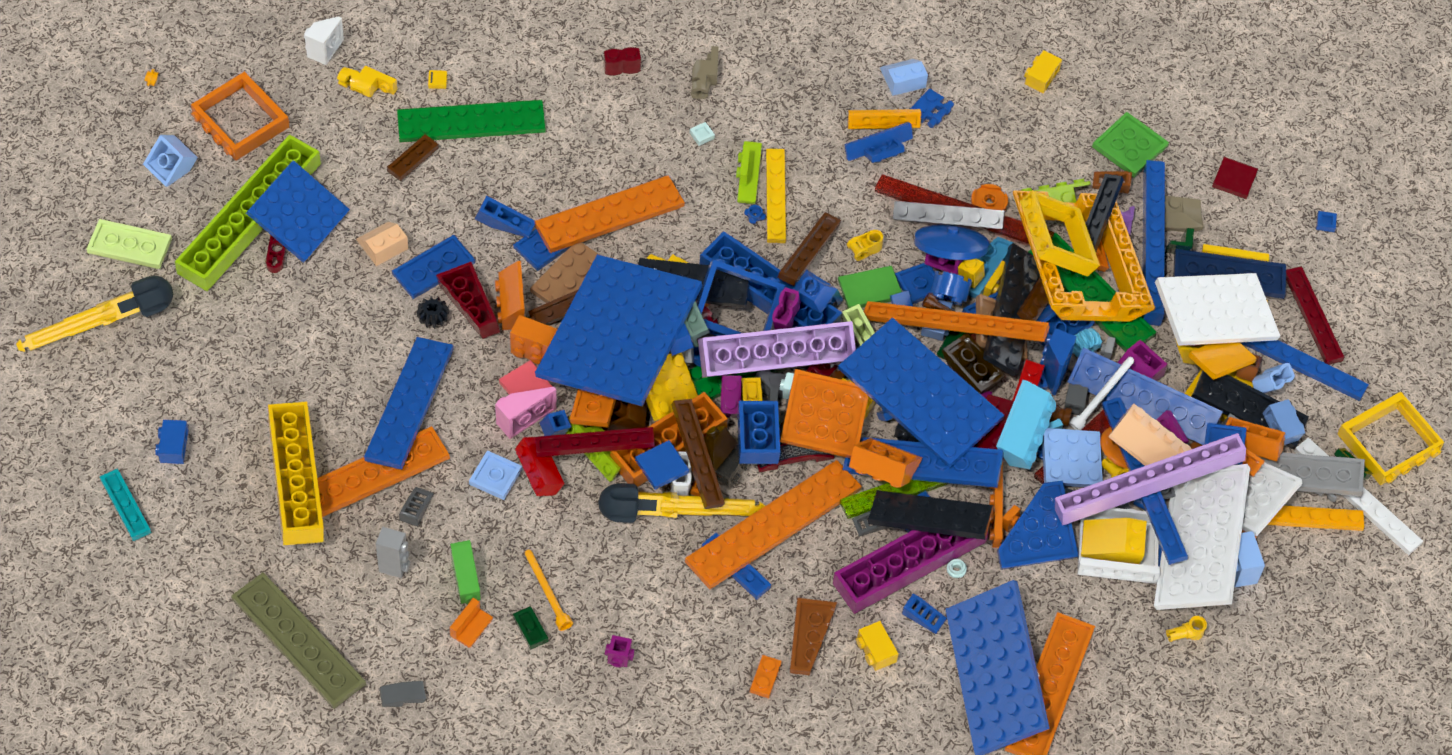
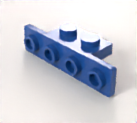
M907 122L846 143V159L851 161L865 156L874 163L905 152L902 142L913 139L911 123Z

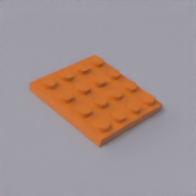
M795 369L780 442L851 458L854 445L860 443L869 396L853 382Z

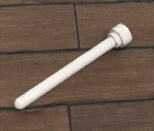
M1128 357L1080 416L1077 415L1070 420L1069 424L1075 430H1083L1086 427L1085 420L1134 363L1133 357Z

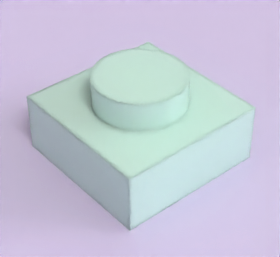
M706 122L690 129V134L698 146L715 138V134Z
M787 372L785 379L781 380L780 390L783 391L784 399H789L794 373Z

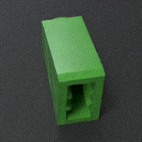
M470 540L451 543V562L461 604H468L472 598L478 601L481 600Z

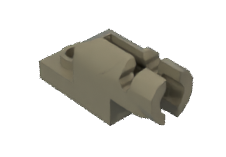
M711 46V53H707V60H697L692 68L691 96L694 99L707 98L710 86L717 85L718 46Z

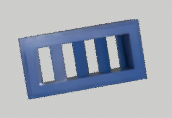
M914 593L902 611V615L937 634L947 619ZM921 609L924 610L921 615L918 614ZM927 614H931L929 619L926 620L925 617L927 616ZM936 617L938 620L935 625H932L931 623Z

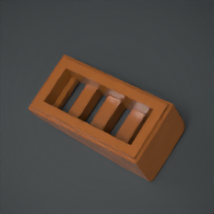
M1094 172L1092 188L1099 189L1101 186L1099 178H1104L1105 174L1122 176L1125 183L1122 184L1119 193H1129L1132 172Z
M1253 354L1256 357L1255 363L1237 370L1236 376L1252 382L1254 377H1256L1262 358Z

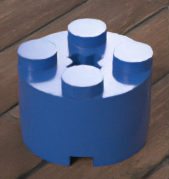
M936 271L930 293L935 295L938 300H949L953 305L962 307V304L967 302L972 280L968 278V282L963 280L964 276L944 271L942 275H939V271Z

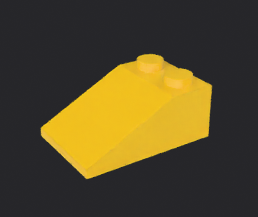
M1132 518L1084 520L1081 557L1140 564L1145 553L1147 521Z

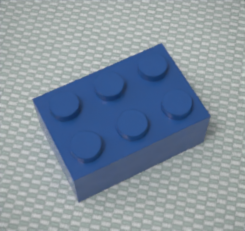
M739 401L737 411L739 464H778L780 457L778 401Z

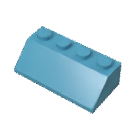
M1023 380L996 447L998 450H1003V457L1009 466L1030 469L1032 463L1036 460L1037 450L1043 442L1045 430L1049 427L1052 412L1056 409V402L1049 392L1026 380Z

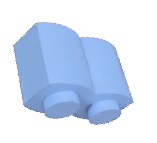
M1290 363L1268 368L1263 374L1254 377L1252 381L1253 387L1263 393L1278 390L1285 383L1291 382L1295 374Z

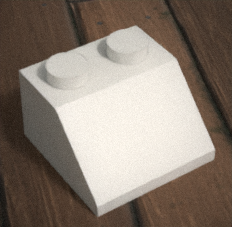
M341 17L314 22L310 28L306 29L304 38L308 58L327 65L344 41Z

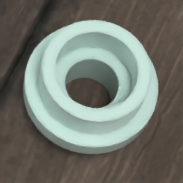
M953 559L947 564V573L951 577L961 578L965 575L967 567L962 560ZM953 568H959L960 571H955Z

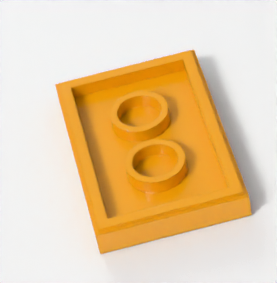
M1240 342L1208 344L1190 351L1188 356L1213 380L1251 365L1256 361V357Z

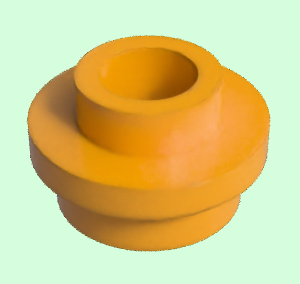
M152 69L151 72L147 71L144 79L147 82L146 86H155L159 75L158 72H155V69Z

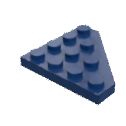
M1063 480L1043 483L997 550L1001 570L1078 557L1072 522L1062 525L1055 511V498L1065 494Z

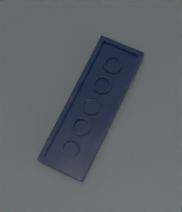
M1175 249L1173 277L1256 273L1265 296L1284 299L1286 295V264Z

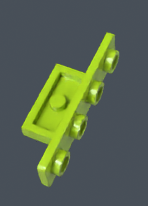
M744 141L743 151L738 154V163H741V167H737L736 178H740L737 198L739 203H756L762 143Z
M1083 178L1073 180L1074 184L1067 185L1066 181L1056 183V187L1052 188L1049 185L1038 186L1039 190L1034 191L1048 192L1051 198L1062 202L1076 203L1074 188L1088 186L1091 183L1090 181L1085 182ZM1032 188L1021 189V191H1032Z
M570 423L571 428L566 434L604 430L597 426L584 428L582 425ZM610 451L584 453L609 482L615 479L620 467L610 457Z

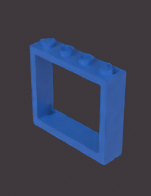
M713 259L709 264L697 301L700 313L702 314L717 269L775 290L763 331L771 330L773 312L779 305V297L785 285L781 284L778 279L764 278L759 272L752 271L751 273L745 271V268L742 266H731L723 259ZM704 319L710 332L709 334L715 336L741 334L739 331Z

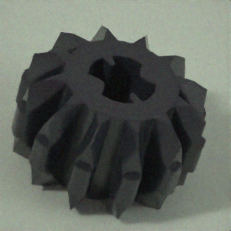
M430 296L429 300L423 298L422 303L418 304L417 317L421 324L425 323L427 328L433 325L435 329L436 324L443 326V321L448 320L449 308L446 302L441 301L439 297L433 299Z

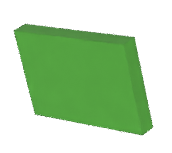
M892 265L838 277L848 309L858 304L861 308H864L868 301L891 302L889 295L901 292Z

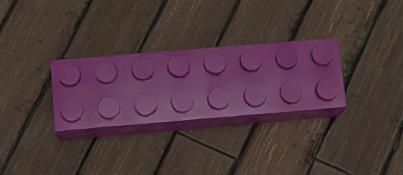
M912 530L834 572L832 584L851 611L856 614L946 565L951 560L957 559L986 543L988 532L986 539L982 540Z

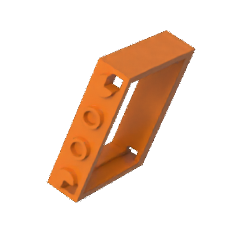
M245 71L191 104V115L194 117L195 122L199 121L202 124L203 130L207 134L210 133L214 142L217 145H221L226 155H231L235 161L289 128L288 116ZM243 88L274 121L235 144L204 111Z

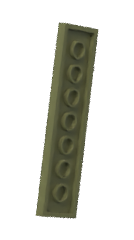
M264 572L231 595L232 600L333 709L366 685V681Z

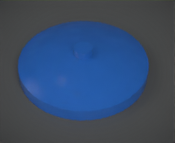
M954 225L925 226L916 231L914 244L918 249L927 254L945 259H976L986 255L989 249V240L983 234L972 229Z

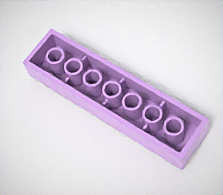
M852 321L698 339L702 378L843 362L856 350Z

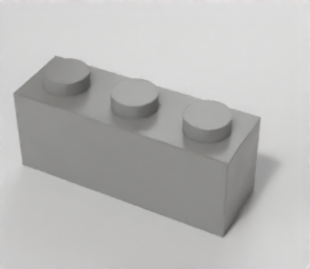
M382 527L376 542L379 572L402 578L404 572H408L410 561L408 560L409 551H407L409 542L406 541V533Z

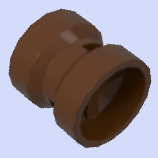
M1056 405L1049 423L1060 419L1063 426L1068 427L1072 408L1066 407L1063 409Z

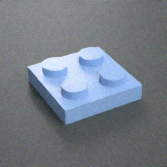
M487 451L471 476L469 485L504 500L522 471V466Z

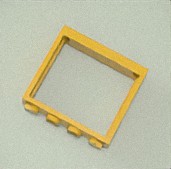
M1033 190L1020 201L1039 259L1087 277L1100 266L1080 208ZM1043 214L1065 223L1075 253L1053 246Z
M1402 392L1393 395L1345 422L1337 433L1358 459H1365L1364 466L1373 473V478L1380 486L1386 482L1388 484L1393 482L1400 474H1407L1416 465L1418 467L1423 465L1429 457H1437L1441 453L1440 450L1444 444V441ZM1397 409L1429 447L1385 472L1353 433Z

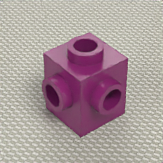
M612 635L610 644L607 643L604 655L608 656L607 664L617 668L628 667L629 660L633 661L635 649H632V639Z

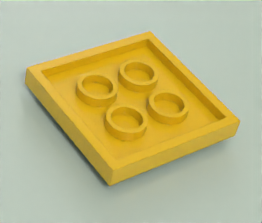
M682 352L674 356L671 353L668 354L646 398L654 421L673 412L671 406L673 401L693 399L698 396Z

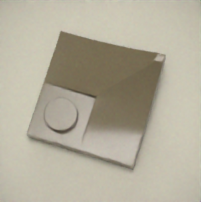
M1165 195V231L1185 232L1186 228H1192L1194 231L1203 229L1201 200Z

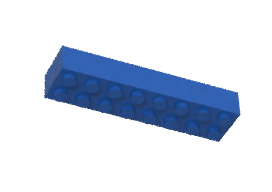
M724 231L700 254L699 264L709 265L713 259H723L727 261L728 265H739L745 269H751V273L752 271L761 273L764 278L778 279L781 284L785 285L784 289H793L795 287L777 278L781 271L780 269ZM750 281L747 301L768 315L775 290ZM800 302V309L794 316L792 328L841 323L842 312L828 304L822 314H819Z

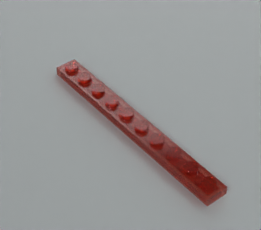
M884 174L881 175L875 186V192L903 202L982 208ZM1005 216L1003 230L983 228L1029 244L1023 223L1020 220ZM1048 230L1052 240L1054 237V232Z

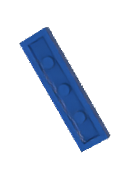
M717 533L712 535L702 544V547L707 543L711 542L712 540H714L715 538H717L719 535ZM750 564L731 575L756 600L771 588V584Z

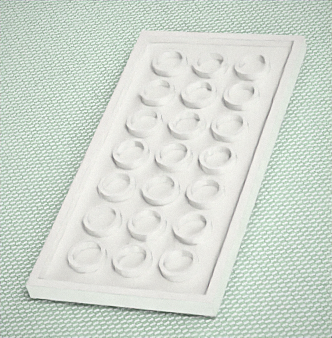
M1248 464L1232 465L1173 486L1176 496L1170 498L1168 510L1186 550L1188 559L1168 565L1162 551L1160 574L1154 601L1156 610L1232 604L1250 473Z

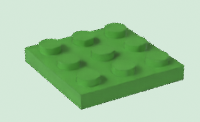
M1126 112L1093 142L1092 147L1124 171L1132 172V177L1135 178L1144 169L1146 160L1153 161L1168 147L1169 142Z

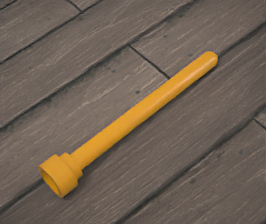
M530 549L526 550L525 556L556 615L555 624L559 631L571 628L573 625L571 617L563 613L533 552Z

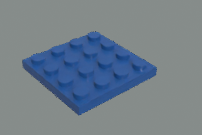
M293 160L246 214L304 263L350 209Z

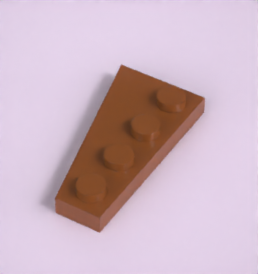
M797 598L790 673L810 675L837 607V602Z

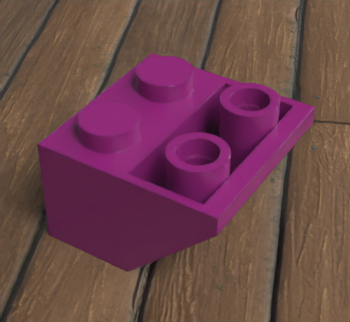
M1141 340L1130 347L1117 362L1122 365L1128 357H1133L1134 363L1129 369L1156 381L1164 376L1168 365Z

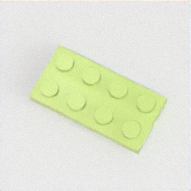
M99 219L88 244L87 253L160 269L172 236Z

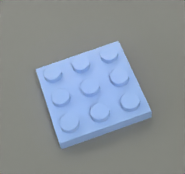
M1047 428L1045 430L1042 442L1044 483L1063 480L1064 486L1087 487L1103 481L1099 431Z

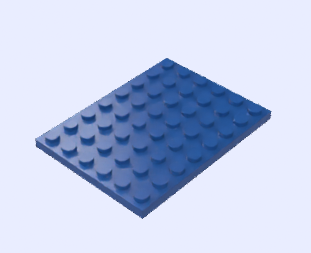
M597 254L538 365L535 376L643 406L702 288V281Z

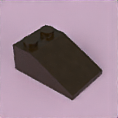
M968 333L942 350L948 366L980 394L990 391L1005 376L998 367L983 359V349Z

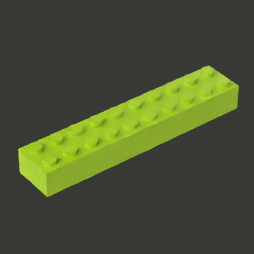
M289 134L175 260L177 274L208 292L263 230L246 212L293 160L307 173L312 175L321 165L319 151Z

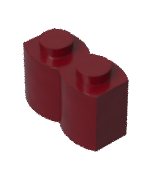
M628 47L622 50H605V74L615 76L622 73L635 74L640 72V49Z

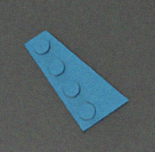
M997 237L989 244L988 253L980 258H976L984 262L985 276L975 289L970 287L968 296L976 298L979 294L983 295L986 284L1001 261L1006 260L1008 247L1013 242Z

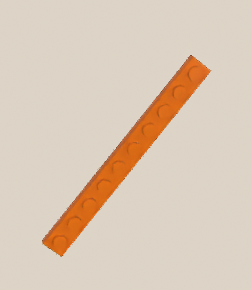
M871 301L867 302L863 311L868 321L887 323L893 317L901 325L1045 342L1050 328L1048 322Z

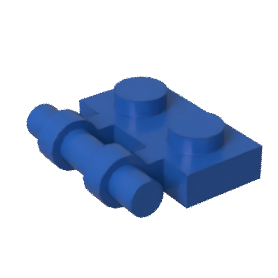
M929 88L910 109H920L921 123L927 119L929 120L927 125L933 128L942 121L944 115H948L951 112L954 103L949 100L943 104L944 97Z

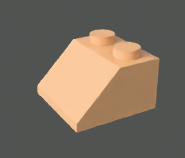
M387 222L357 238L358 243L376 266L408 250L406 234L398 224Z

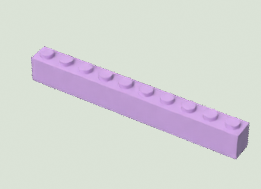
M1238 433L1056 497L1055 511L1062 525H1066L1245 461L1246 447Z

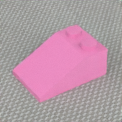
M549 387L512 393L500 398L495 404L496 424L509 439L513 438L557 409L556 388Z

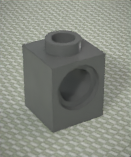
M1069 384L1064 408H1072L1071 414L1080 416L1084 411L1088 387H1083L1079 384Z

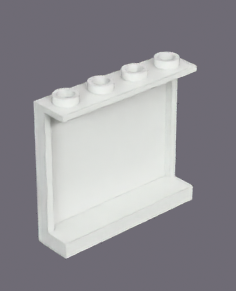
M1113 507L1080 519L1077 575L1156 584L1160 574V567H1158L1159 541L1146 511ZM1112 518H1132L1147 521L1145 553L1141 563L1132 564L1081 557L1083 521Z

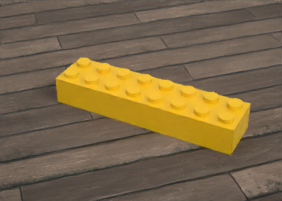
M308 403L268 404V423L283 545L323 542L324 526Z

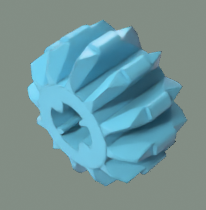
M1093 328L1084 329L1074 335L1077 338L1073 354L1078 358L1083 347L1092 352L1097 351L1101 347V336Z

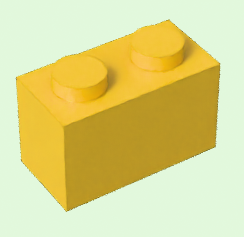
M1043 50L1040 56L1037 55L1032 63L1033 66L1027 68L1024 77H1026L1025 85L1044 94L1059 72L1062 59Z
M881 621L858 630L857 645L860 649L864 650L868 665H872L875 671L897 662L898 652Z

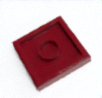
M1223 157L1212 187L1247 199L1258 168Z

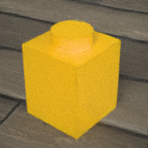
M978 259L963 260L958 266V275L964 276L963 280L968 282V278L971 279V287L975 289L985 276L984 262Z

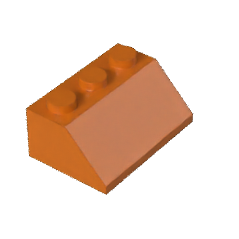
M516 261L498 273L499 280H495L496 292L500 293V296H496L497 307H501V312H497L498 323H502V330H512L518 316L525 317L521 261Z
M869 438L854 445L849 467L855 469V472L859 474L871 475L875 480H884L889 482L891 486L900 488L910 482L922 457Z

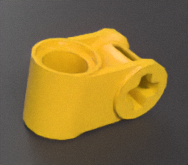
M874 229L850 239L847 242V247L854 253L855 260L860 261L880 252L883 246V233Z

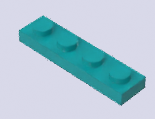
M118 468L99 476L132 541L151 534V529Z

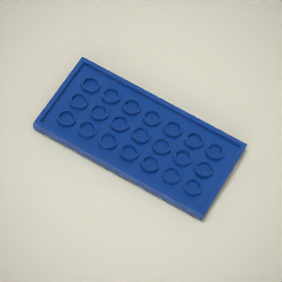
M893 317L838 365V369L949 468L1004 419L1003 413Z
M1015 580L1009 581L946 608L975 755H985L1050 729L1018 582Z

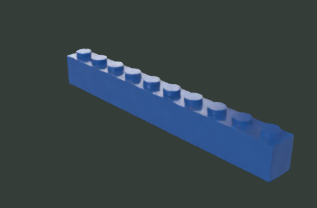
M1146 160L1143 171L1142 272L1155 309L1142 315V318L1150 325L1161 326L1164 317V306L1155 281L1157 278L1164 277L1165 162Z

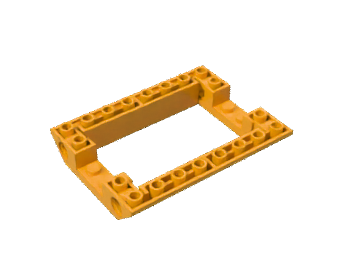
M1013 191V196L1050 307L1061 320L1130 322L1155 309L1117 200L1101 240L1119 292L1115 293L1111 302L1085 301L1082 291L1064 292L1056 265L1039 259L1020 203L1031 191ZM1036 191L1046 196H1049L1048 192ZM1081 193L1076 203H1064L1080 208L1084 221L1087 222L1097 193ZM1043 214L1044 220L1060 221Z

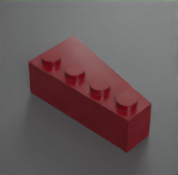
M472 262L436 275L440 288L482 339L500 333L497 320Z

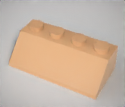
M1135 404L1121 417L1109 435L1110 439L1145 466L1192 450L1189 445L1182 442L1174 433L1168 431L1157 420L1153 419Z

